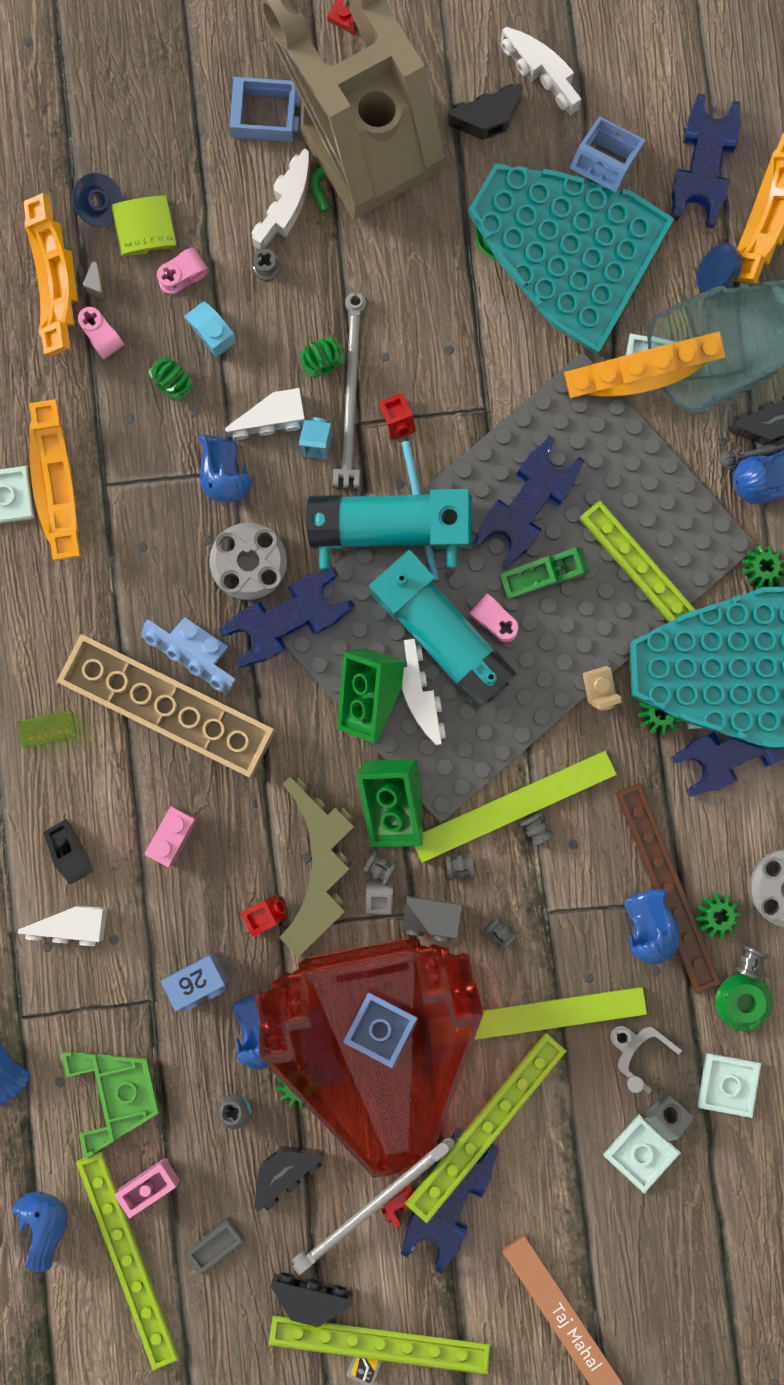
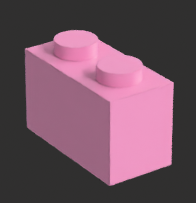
M171 806L147 848L145 855L167 867H172L198 819Z
M164 1158L120 1187L115 1193V1197L128 1218H131L176 1188L180 1180L167 1159Z

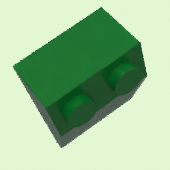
M368 648L343 652L337 721L338 730L371 743H378L402 688L403 660Z
M417 759L366 761L356 775L371 847L422 846V783Z

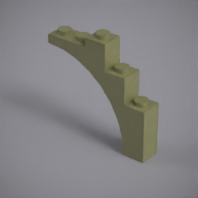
M289 777L282 784L295 799L305 818L312 849L311 878L304 903L294 921L280 936V939L299 957L346 911L342 907L345 904L343 899L336 892L330 894L328 890L350 869L347 866L350 860L340 850L335 853L332 849L354 828L351 824L354 818L344 808L340 811L334 808L327 814L325 810L328 807L319 797L316 796L312 799L306 793L309 787L299 777L296 780Z

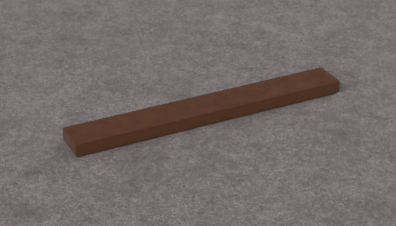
M641 783L614 792L652 888L667 890L665 902L676 919L680 933V944L677 951L694 993L697 994L720 985V980Z

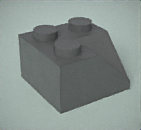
M407 895L402 929H407V934L423 936V932H428L434 935L433 938L436 941L450 942L451 938H457L462 905L456 902Z

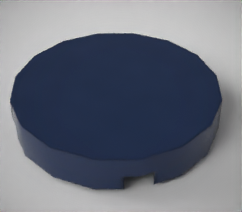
M728 243L720 244L713 248L704 257L697 272V285L699 289L710 296L720 295L731 287L729 285L733 279L736 280L740 275L743 266L741 252Z

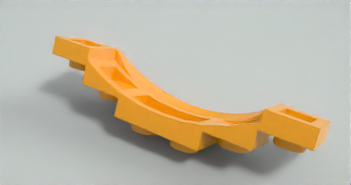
M784 133L781 136L777 149L772 154L737 249L743 256V266L739 277L732 281L757 284L763 265H769L775 247L781 246L784 240Z
M41 193L24 201L26 217L24 223L32 249L39 285V335L42 338L44 354L53 356L70 349L68 327L74 325L72 304L78 302L72 251L64 249L61 223L53 221L50 196Z
M720 331L570 370L564 372V377L570 398L584 394L592 396L637 394L678 382L701 369L707 362L725 358Z
M56 399L29 403L32 419L30 423V472L39 519L45 536L50 542L53 560L60 561L81 557L78 539L77 503L70 458L67 455L64 430L61 427L58 402Z

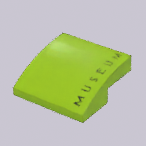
M166 195L137 198L112 204L121 256L147 255L149 250L175 248L176 240Z

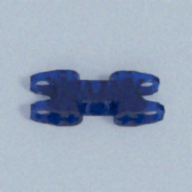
M698 93L694 107L686 122L682 140L684 144L694 145L690 170L677 169L671 194V217L675 221H679L685 205L688 203H698L706 210V227L714 228L721 207L727 197L729 187L728 178L717 176L722 151L734 153L741 127L740 102L733 100L727 116L715 119L709 116L705 110V95Z
M550 436L536 450L530 453L518 470L516 476L526 483L512 503L508 506L498 499L486 514L481 529L473 541L474 545L480 547L491 535L499 534L506 537L510 543V551L503 565L508 569L530 548L542 529L532 522L548 499L558 506L563 502L571 491L576 477L585 463L582 458L578 457L567 469L559 470L553 468L548 461V453L555 439Z
M335 567L308 575L290 585L288 589L293 599L267 612L262 602L255 603L240 611L229 622L218 629L223 637L238 632H244L251 636V649L235 661L239 669L268 661L284 652L287 648L282 638L308 625L313 635L334 626L341 618L356 608L352 599L335 605L327 603L323 599L324 587L339 576Z
M712 732L692 741L684 749L671 756L670 759L673 764L692 759L701 766L702 776L700 781L686 790L688 796L692 797L704 792L719 790L738 781L733 768L758 756L764 767L784 760V748H765L737 738H730L720 743L716 732Z
M457 1127L450 1138L456 1142L464 1130ZM490 1145L428 1223H425L418 1215L412 1212L407 1223L406 1235L400 1251L401 1255L408 1257L418 1242L424 1240L433 1241L439 1248V1254L434 1266L435 1271L443 1273L451 1259L458 1252L467 1232L468 1225L457 1221L469 1193L480 1198L484 1195L492 1178L498 1146ZM441 1157L437 1162H435L433 1169L443 1157Z

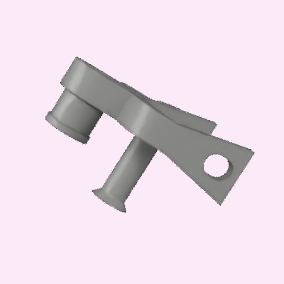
M616 1026L610 1033L611 1042L622 1051L618 1060V1068L628 1077L627 1086L633 1093H639L644 1090L649 1094L652 1091L640 1077L635 1076L628 1069L633 1054L644 1041L651 1037H657L678 1055L682 1052L681 1049L650 1026L644 1027L637 1034H634L625 1026ZM618 1033L626 1034V1039L623 1042L617 1040Z

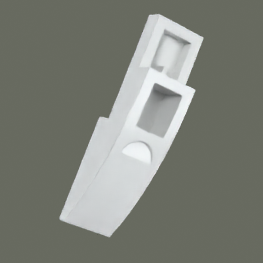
M505 27L502 30L500 45L504 53L508 56L511 55L516 61L518 71L523 76L526 75L531 82L540 76V82L546 90H551L557 105L562 110H566L570 116L578 111L581 98L571 86L574 72L565 61L537 39L521 31Z
M305 148L300 155L296 154L292 158L286 174L280 175L274 184V194L278 202L274 201L267 211L268 216L262 223L258 222L252 231L253 245L258 250L265 249L277 232L286 237L301 212L310 177L309 151Z
M415 639L404 640L407 667H404L401 688L404 699L417 725L435 746L441 745V739L446 738L444 723H438L437 712H442L440 697H434L433 690L423 692L422 688L427 687L425 671H419L418 661H423L421 645H416Z

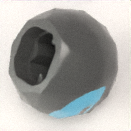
M232 1094L222 1100L218 1108L219 1121L229 1129L238 1130L248 1124L252 1115L250 1102L241 1095Z

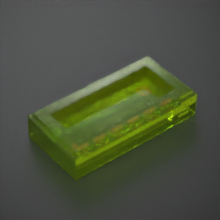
M72 711L18 721L23 748L77 737Z

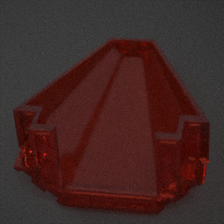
M407 938L305 958L298 963L299 969L292 974L286 972L272 983L273 988L271 990L259 992L254 996L261 1022L259 1025L260 1058L373 1178L406 1172L435 1148L484 1014L477 984L474 983L470 956L463 952L454 955L450 953L449 948L435 944L427 947L421 945L418 939ZM368 993L418 1018V1022L394 1069L343 1043Z

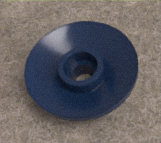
M90 173L83 176L77 181L72 192V203L75 212L85 223L95 227H104L112 224L114 217L111 206L112 204L123 202L121 190L116 182L101 173ZM92 197H95L98 200L97 206H94L91 203Z

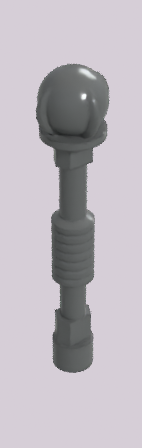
M784 442L763 445L747 452L724 451L720 455L719 463L724 468L732 469L739 464V461L748 457L775 454L778 450L784 449Z

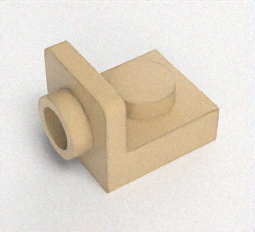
M604 666L583 673L589 704L599 710H609L614 705L622 702L621 696L615 693L610 667Z

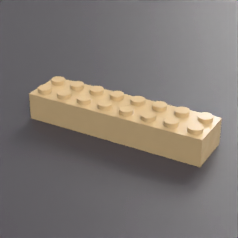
M80 634L56 681L249 778H253L276 732L273 728Z

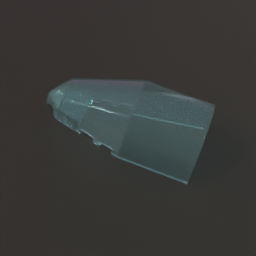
M784 280L766 281L757 286H749L746 283L740 284L737 288L727 289L725 286H717L654 315L647 336L648 349L720 331L725 358L707 362L692 375L662 387L664 392L677 406L691 413L706 412L766 383L784 365Z

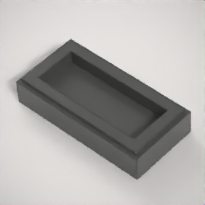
M228 1217L188 1248L184 1254L201 1276L243 1243L245 1238Z

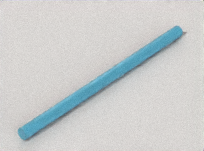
M405 441L402 442L412 493L413 495H421L410 442ZM432 545L424 546L429 571L435 577V581H437L439 577Z

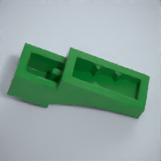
M575 547L554 556H547L501 573L500 576L507 598L513 599L552 585L576 579L589 574L590 571L583 549Z

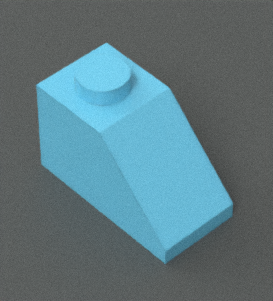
M205 301L184 316L215 358L236 343L234 333L220 315Z
M314 417L311 418V421L304 420L299 440L302 457L328 460L332 427L331 423H327L326 419Z

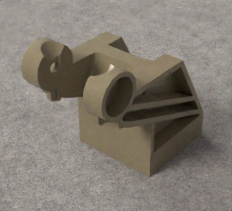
M291 0L260 1L264 19L274 37V45L301 98L300 135L353 220L442 172L445 155L426 67L384 0H344L343 5L345 8H349L367 48L332 66L323 62L308 38V27L304 15L294 11L291 6Z

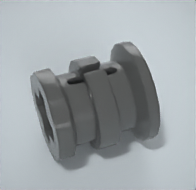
M259 249L253 256V268L256 276L265 281L274 279L279 273V263L276 260V255L270 249Z
M543 811L527 817L520 823V826H526V834L528 837H532L533 846L539 845L554 836V833L547 828L549 826L547 820L544 821L542 819Z
M374 851L363 873H371L373 875L372 878L383 880L382 885L385 886L392 877L398 863L394 862L391 864L387 858L378 857V853Z
M472 852L468 854V857L463 858L462 855H456L454 859H451L450 856L446 857L448 881H452L454 877H459V880L465 879L464 876H470L471 879H475Z
M500 916L496 917L484 929L482 934L484 936L488 935L491 938L490 942L492 944L496 943L499 946L498 951L502 952L514 941L518 932L512 933L509 930L510 926L507 923L504 925L501 922L502 918Z
M744 945L743 948L746 950L744 956L741 955L739 960L742 962L740 966H736L735 970L758 980L759 969L763 970L764 967L762 964L763 960L769 959L770 956Z

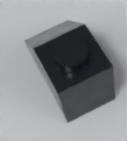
M67 819L43 832L54 866L70 885L93 872L88 854Z

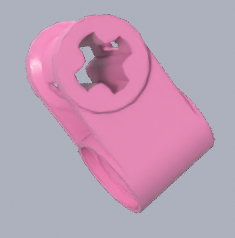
M189 248L160 266L157 271V278L161 290L166 294L173 295L192 283L203 279L209 273V269L196 249ZM170 276V278L174 280L170 282V280L166 279V277Z
M86 307L79 312L78 322L103 360L125 345L113 327L107 323L96 308ZM92 318L96 324L92 326L88 320Z
M485 594L468 613L480 626L487 629L501 642H511L517 636V621L489 594ZM500 625H512V633L509 634L506 632L502 635Z

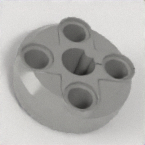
M241 523L229 527L217 536L210 552L209 563L213 579L224 593L239 600L253 601L268 596L278 588L286 572L287 556L281 540L273 530L255 523ZM267 535L271 537L273 542L271 546L263 548L259 546L258 538ZM225 539H231L234 541L235 547L229 552L223 551L220 548L221 542ZM266 572H272L277 580L272 585H266L261 580L262 575ZM228 576L238 578L239 584L236 588L228 589L224 585V581Z
M784 849L771 852L762 858L754 868L750 879V896L755 908L769 922L784 927ZM771 861H776L778 864L776 873L768 875L766 865ZM769 899H774L776 903L775 909L772 912L766 913L764 911V903Z

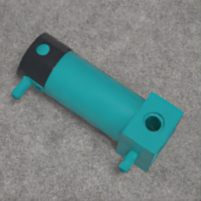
M469 489L430 490V494L309 496L306 513L309 546L311 549H319L320 570L330 569V549L430 545L435 549H447V568H456L457 549H473V496ZM452 514L458 516L454 524L446 525L448 516Z
M409 549L369 585V593L393 620L398 619L456 683L459 690L479 709L487 701H492L509 685L508 682L517 672L496 649L494 650L434 584L435 577Z

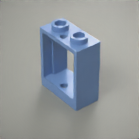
M234 77L230 115L232 138L294 142V133H299L300 117L296 116V108H301V98L293 82L288 80ZM246 95L289 98L287 127L244 124Z
M599 116L578 147L570 169L617 192L635 163L645 139ZM595 143L624 158L626 162L623 164L593 148L592 145Z

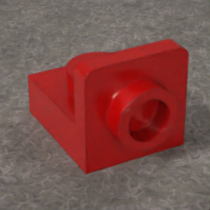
M336 0L327 15V21L355 35L358 27L349 8L344 7V0Z
M403 393L378 402L392 440L406 437L416 432L413 415Z
M277 894L240 913L252 937L288 918L286 907Z
M412 1182L381 1208L388 1223L393 1222L396 1228L401 1226V1219L396 1210L400 1208L403 1211L409 1208L405 1203L416 1191Z

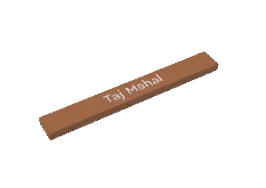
M523 1234L501 1249L590 1385H624L526 1236Z

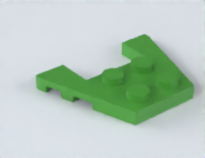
M74 1051L61 1053L66 1077L94 1071L106 1126L79 1133L84 1158L90 1157L95 1152L106 1147L160 1112L148 1058Z

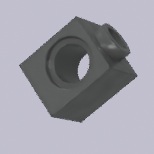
M670 1095L660 1099L658 1097L649 1104L647 1108L649 1113L644 1118L668 1142L679 1139L694 1119ZM664 1111H667L670 1115L669 1123L664 1118Z

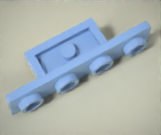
M185 617L170 634L150 620L145 622L141 637L149 645L157 647L171 660L177 661L186 667L190 673L208 682L215 690L221 691L225 695L229 694L235 678L216 666V663L226 653L228 646Z

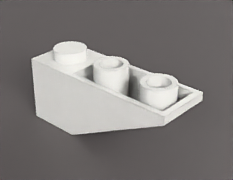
M296 388L270 394L225 428L228 438L233 437L234 440H243L248 438L250 434L259 433L260 436L274 434V430L285 429V431L291 432L301 429L300 426H303L305 418L300 389Z
M76 906L18 929V934H26L25 939L41 941L42 936L53 937L52 942L69 943V939L79 940V945L95 946L96 942L104 940L107 908Z

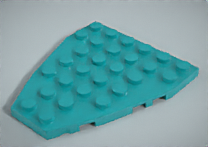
M503 164L493 165L467 210V213L500 265L551 326L595 354H598L674 220L673 217L631 190L623 188L614 192L600 184L584 181V178L555 170H529L527 167L522 166L511 168Z
M762 587L718 604L715 603L683 614L675 620L631 641V696L686 723L765 748H784V587Z

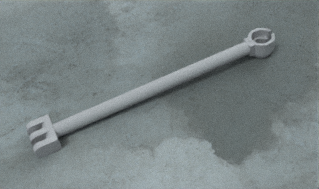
M354 292L350 293L345 299L346 309L350 313L342 469L333 470V488L339 487V478H344L343 488L349 489V478L354 479V489H359L360 470H352L360 314L366 309L365 297L359 292L357 293V299L360 300V304L356 306L351 304V300L355 299Z
M446 1138L312 1251L306 1254L303 1250L291 1260L294 1264L292 1267L297 1274L300 1275L366 1219L454 1147V1140Z

